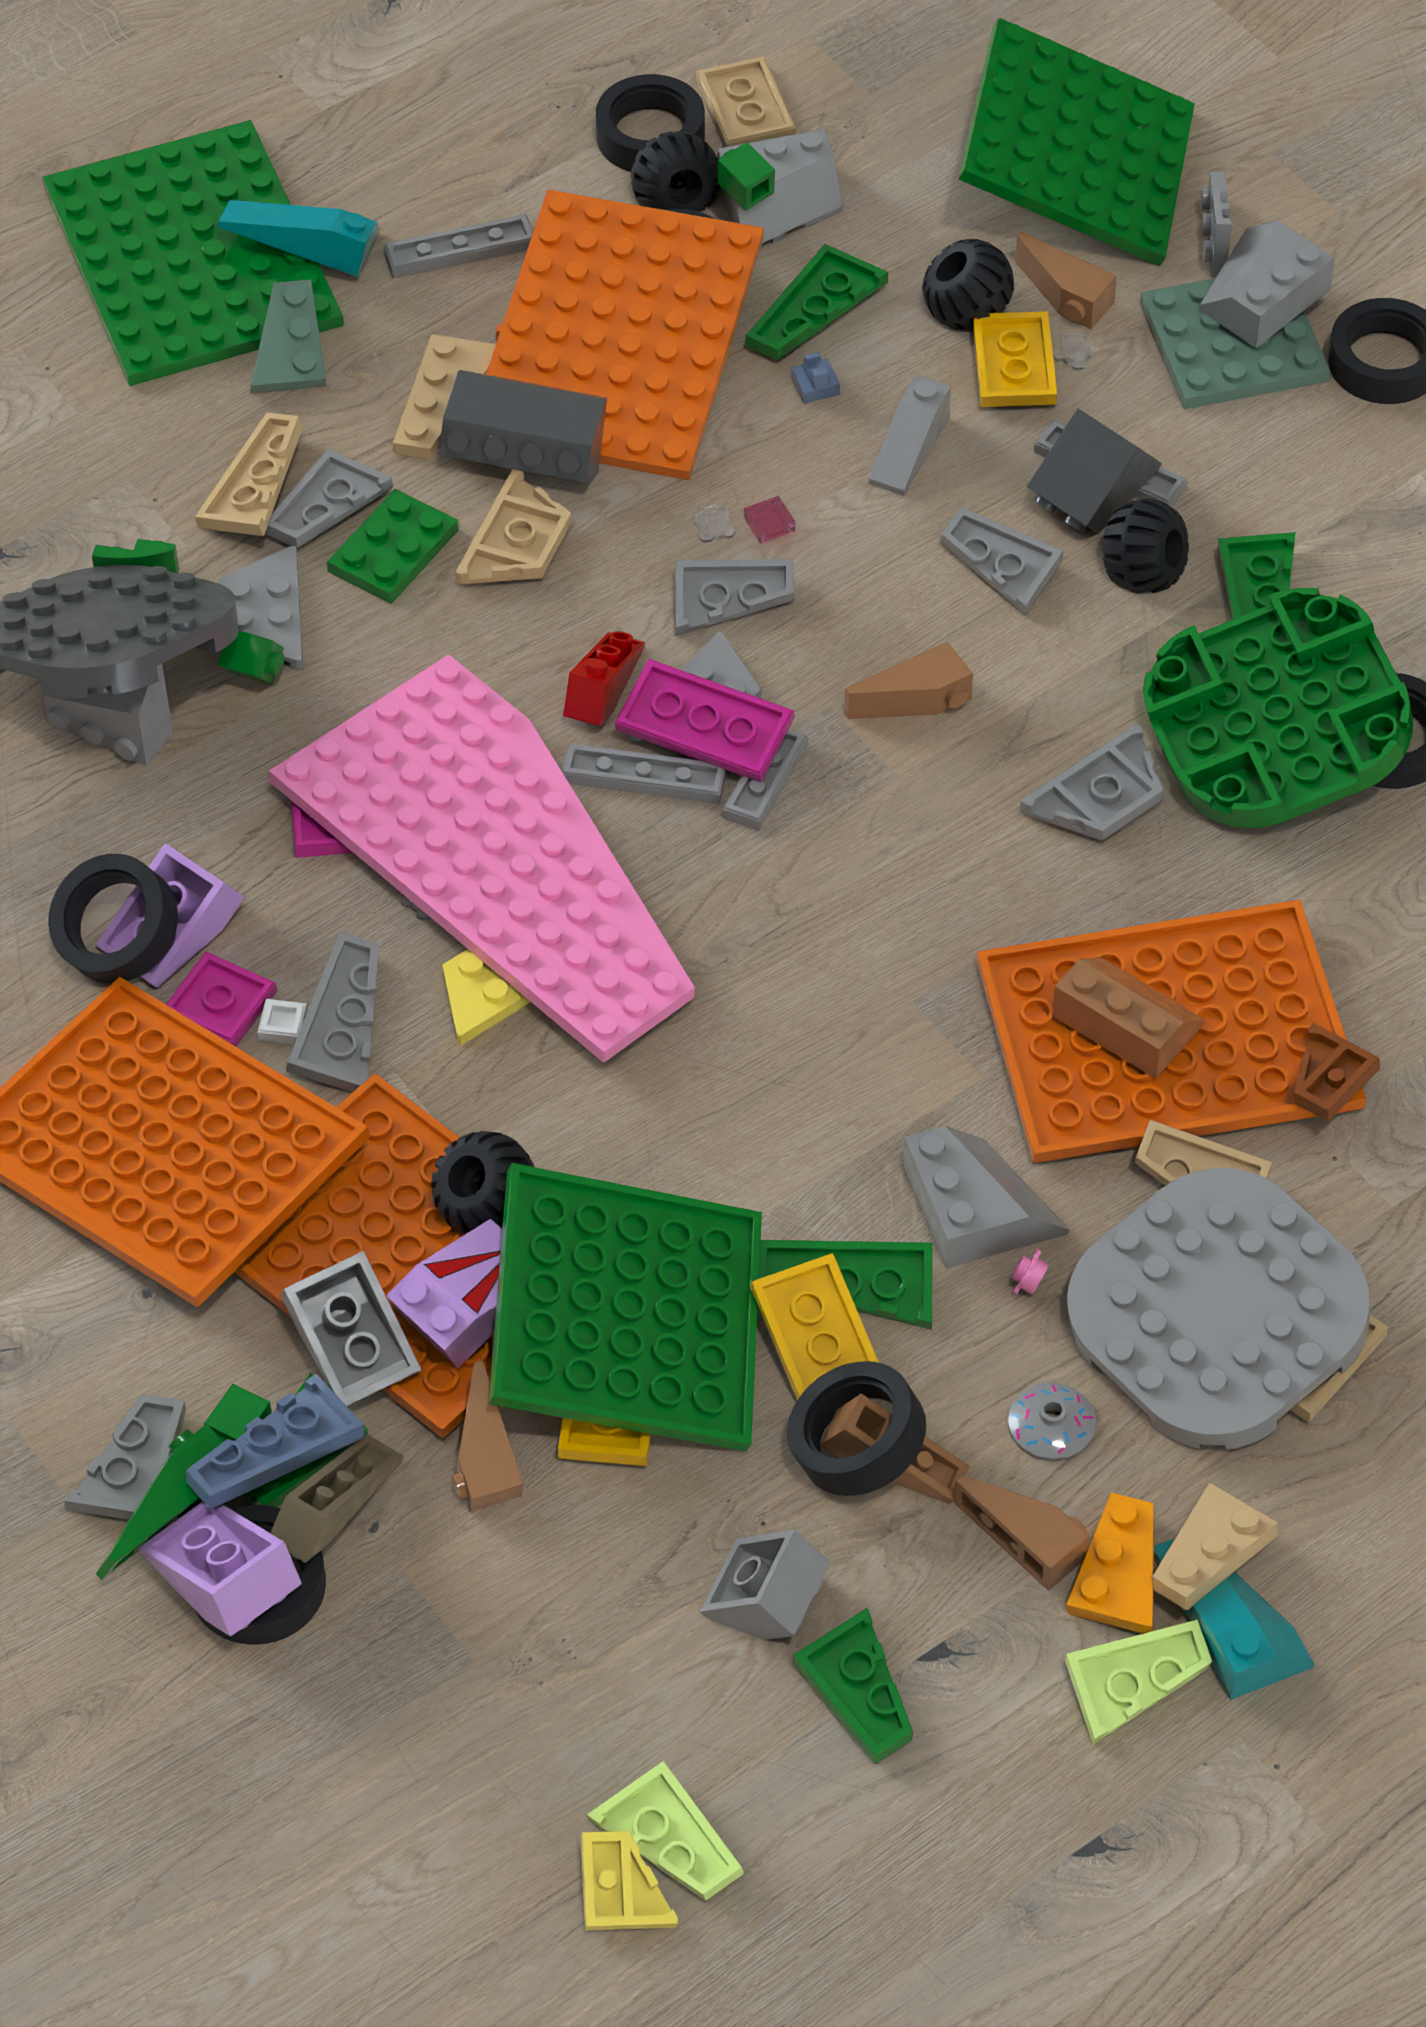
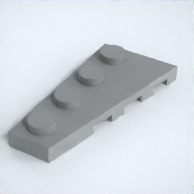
M339 931L287 1061V1072L349 1092H354L368 1079L379 944Z

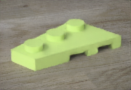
M1198 1620L1067 1653L1065 1658L1093 1745L1209 1669L1212 1664Z
M664 1761L587 1814L589 1821L604 1832L630 1831L640 1849L642 1858L705 1901L744 1874L741 1865Z

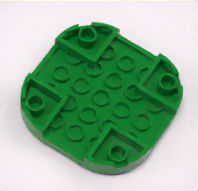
M1295 588L1279 591L1269 595L1270 605L1201 633H1198L1195 625L1184 629L1168 640L1156 653L1157 661L1150 673L1146 672L1143 685V697L1149 722L1187 801L1205 817L1223 825L1239 828H1260L1276 825L1375 785L1389 775L1403 759L1410 745L1413 733V717L1407 688L1404 682H1400L1379 642L1370 617L1359 605L1341 594L1337 599L1320 595L1318 588Z

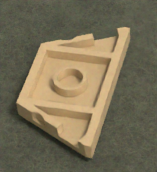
M512 469L455 572L456 583L470 584L542 578L572 523L571 512L560 503L552 501L549 494L540 486L534 488L526 482L521 470Z

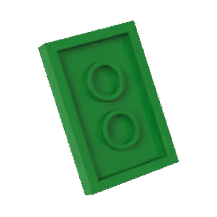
M394 489L327 561L328 572L392 604L458 532V520Z

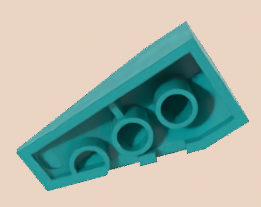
M229 200L217 226L356 277L359 276L380 230L377 221L343 209Z
M1175 1538L1155 1545V1561L1158 1566ZM1236 1572L1227 1577L1189 1610L1181 1607L1188 1622L1198 1620L1212 1660V1666L1230 1700L1312 1669L1314 1666L1293 1625Z

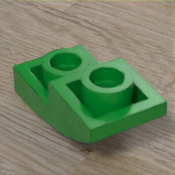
M137 539L134 550L116 546L95 545L92 553L93 567L107 565L163 566L167 568V571L179 572L176 545L163 541Z

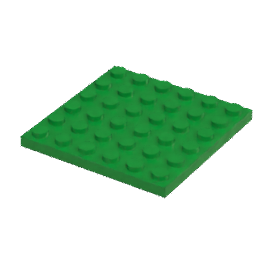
M998 18L992 28L958 180L1160 266L1167 253L1195 103L1088 57L1083 53L1065 47L1051 39L1024 29L1017 24Z
M511 1163L507 1170L489 1404L747 1451L752 1444L758 1305L750 1286L752 1281L759 1279L762 1212Z

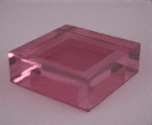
M779 496L744 508V518L760 544L795 531V520Z

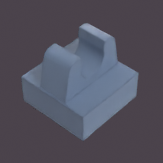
M819 352L805 355L802 365L792 367V380L804 404L840 395V383L828 359H821Z

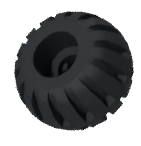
M670 131L660 134L657 139L653 137L645 143L647 146L644 150H639L635 157L636 162L632 165L631 185L634 196L640 206L661 210L678 208L701 212L706 210L704 208L706 204L712 205L717 197L713 192L720 190V185L718 184V158L707 142L691 133Z
M978 239L960 240L954 242L952 246H947L940 255H937L931 261L932 265L928 266L923 278L924 300L932 316L940 323L959 330H964V328L973 330V317L980 319L989 317V313H1002L1005 310V305L1009 304L1012 292L1014 291L1012 267L1004 253L989 242Z
M1140 499L1128 502L1111 515L1104 531L1102 553H1104L1103 562L1106 573L1112 582L1129 588L1133 593L1148 591L1156 593L1169 589L1172 584L1175 585L1180 579L1179 576L1185 570V565H1187V555L1189 552L1187 528L1177 510L1161 501Z
M490 1131L466 1134L445 1148L444 1152L446 1155L439 1156L435 1164L438 1170L437 1173H432L431 1180L435 1207L449 1226L463 1235L489 1219H492L502 1229L507 1170L511 1163L534 1167V1163L522 1146L505 1134Z

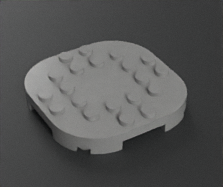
M1211 1168L1195 1171L1175 1179L1160 1189L1097 1240L1084 1253L1072 1273L1067 1294L1071 1333L1079 1352L1091 1367L1096 1364L1150 1417L1151 1426L1158 1432L1177 1443L1200 1449V1444L1225 1445L1226 1450L1235 1449L1257 1442L1277 1429L1278 1419L1337 1370L1343 1374L1351 1367L1361 1353L1369 1332V1288L1365 1274L1355 1257L1278 1185L1258 1174L1233 1168Z

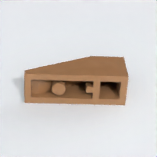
M1022 231L1017 235L1016 263L1058 314L1068 318L1070 321L1092 329L1115 302L1117 276Z
M946 642L846 687L845 715L848 719L937 715L948 709L958 708L966 701L972 699L973 673L952 646Z
M483 1360L474 1363L458 1457V1473L452 1475L458 1499H467L471 1512L521 1497L524 1485L499 1408L496 1405L489 1404L490 1381Z
M860 1394L836 1410L820 1445L839 1458L859 1454L874 1445L884 1435L892 1421L893 1414L863 1394ZM925 1436L917 1457L892 1483L950 1504L955 1498V1482L960 1476H965L969 1465Z
M963 1475L956 1480L954 1503L1047 1590H1050L1084 1561L1088 1551L1089 1535L1085 1526L1073 1516L1068 1517L1057 1506Z

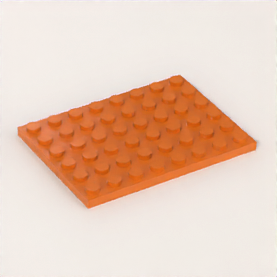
M547 189L486 375L606 397L607 405L599 464L690 480L762 246L764 228Z
M1300 899L977 951V964L1033 1164L1140 1146L1150 1120L1196 1136H1203L1318 1117L1295 1104L1293 1096L1296 1079L1301 1072L1300 1063L1303 1052H1306L1309 1041V1028L1315 1023L1347 1040ZM1102 957L1205 1019L1201 1029L1156 1079L1052 1016L1055 985L1079 959ZM1363 1088L1337 1113L1365 1109L1366 1097Z
M118 977L0 1088V1182L197 1308L370 1138L368 1126L121 977Z
M376 1073L336 1106L368 1126L370 1138L234 1272L289 1317L291 1316L280 1296L284 1288L362 1251L365 1252L386 1296L417 1264L464 1236L451 1228L439 1214L434 1204L433 1188L431 1186L432 1173H437L438 1170L435 1164L439 1156H445L444 1149L460 1137ZM387 1298L422 1370L382 1389V1391L444 1439L465 1420L474 1363L483 1360L489 1381H491L494 1333L457 1369L398 1313Z

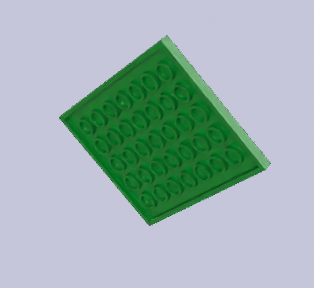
M252 120L42 176L45 191L129 386L259 350L273 283L311 279L319 333L344 326L343 314L319 263L217 227L218 221L229 200L291 205Z

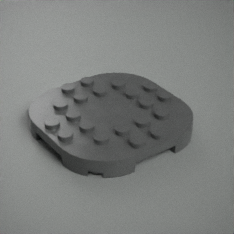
M107 565L80 569L50 579L37 580L32 583L31 588L22 592L7 594L2 598L3 601H0V673L8 670L41 679L43 695L59 698H89V694H105L112 691V695L134 691L158 682V665L194 647L217 653L230 645L238 635L235 596L230 589L221 584L195 578L192 573L179 574L167 571V568L163 566Z

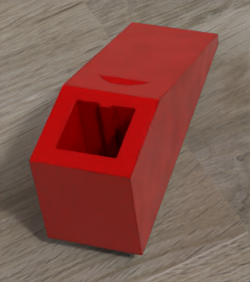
M608 632L569 672L563 716L601 726L614 712L644 649L645 642L633 639V636L626 632Z

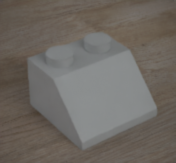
M796 1530L736 1539L700 1613L706 1618L763 1640L794 1636L802 1627L805 1620L804 1615L814 1595L822 1586V1578L830 1561Z

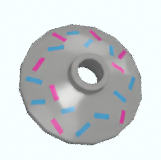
M1056 1383L1035 1385L1021 1392L1011 1404L1008 1416L1010 1435L1017 1446L1033 1458L1050 1462L1068 1460L1082 1453L1093 1440L1097 1424L1094 1408L1086 1397L1070 1386ZM1055 1412L1060 1415L1057 1417H1050L1046 1413Z

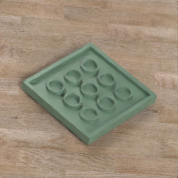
M1216 278L1141 292L1140 304L1184 409L1329 382V366L1304 311L1259 347L1255 348L1199 310L1202 300Z

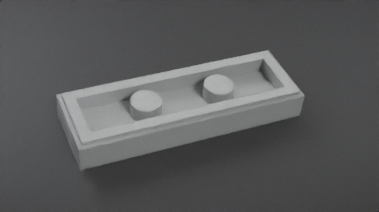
M789 729L762 783L741 776L723 808V818L760 831L808 745V735Z

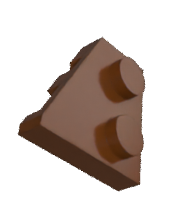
M1313 1023L1308 1031L1309 1041L1306 1052H1303L1300 1063L1301 1072L1297 1076L1293 1091L1294 1103L1329 1122L1379 1071L1380 1059L1374 1054Z

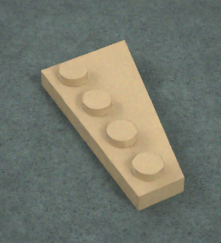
M431 334L393 441L395 454L426 459L433 457L440 447L443 416L457 372L464 370L486 375L496 344Z
M276 413L265 414L196 514L195 519L200 528L264 536L303 429L298 416Z

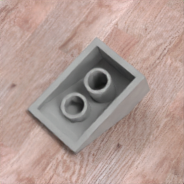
M364 1251L283 1289L280 1296L300 1337L328 1387L346 1406L422 1370Z

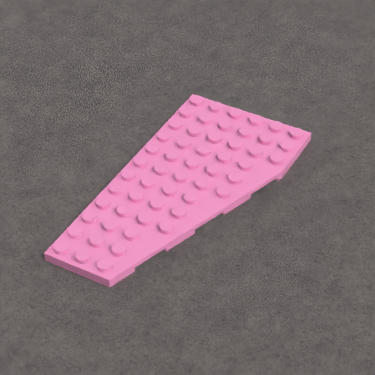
M449 654L269 770V782L603 1063L694 999L695 986L530 719Z

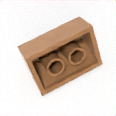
M1102 957L1079 959L1054 988L1053 1017L1155 1079L1201 1029L1205 1022V1019Z

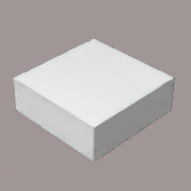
M266 999L258 1028L259 1041L294 1045L308 1011L307 1003Z

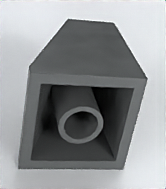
M1077 408L1027 487L1038 494L1034 501L1048 511L1054 513L1058 507L1067 513L1064 521L1082 533L1088 527L1099 534L1107 526L1111 515L1136 495L1159 470L1162 463Z

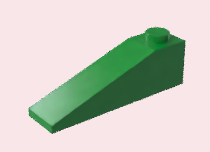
M208 1424L204 1425L194 1434L187 1429L170 1443L168 1447L173 1452L161 1466L97 1570L96 1575L101 1580L139 1552L140 1546L203 1502L187 1484L186 1470L223 1443Z

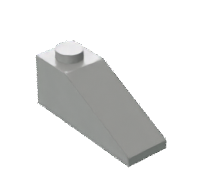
M915 375L900 400L870 474L869 484L903 496L905 495L950 418L951 386Z

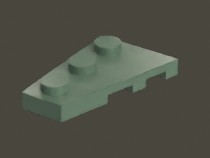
M311 279L273 283L250 393L326 386Z

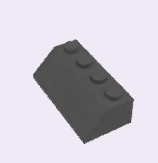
M459 370L443 416L439 455L588 483L599 470L607 398Z

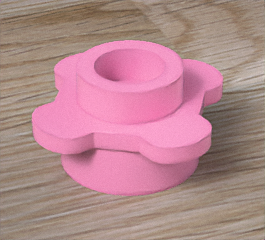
M1037 1248L1031 1258L1023 1255L1011 1275V1278L1017 1281L1012 1291L1013 1294L1017 1295L1020 1288L1033 1294L1049 1265L1039 1259L1040 1249Z

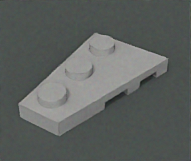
M793 559L676 560V636L794 601Z

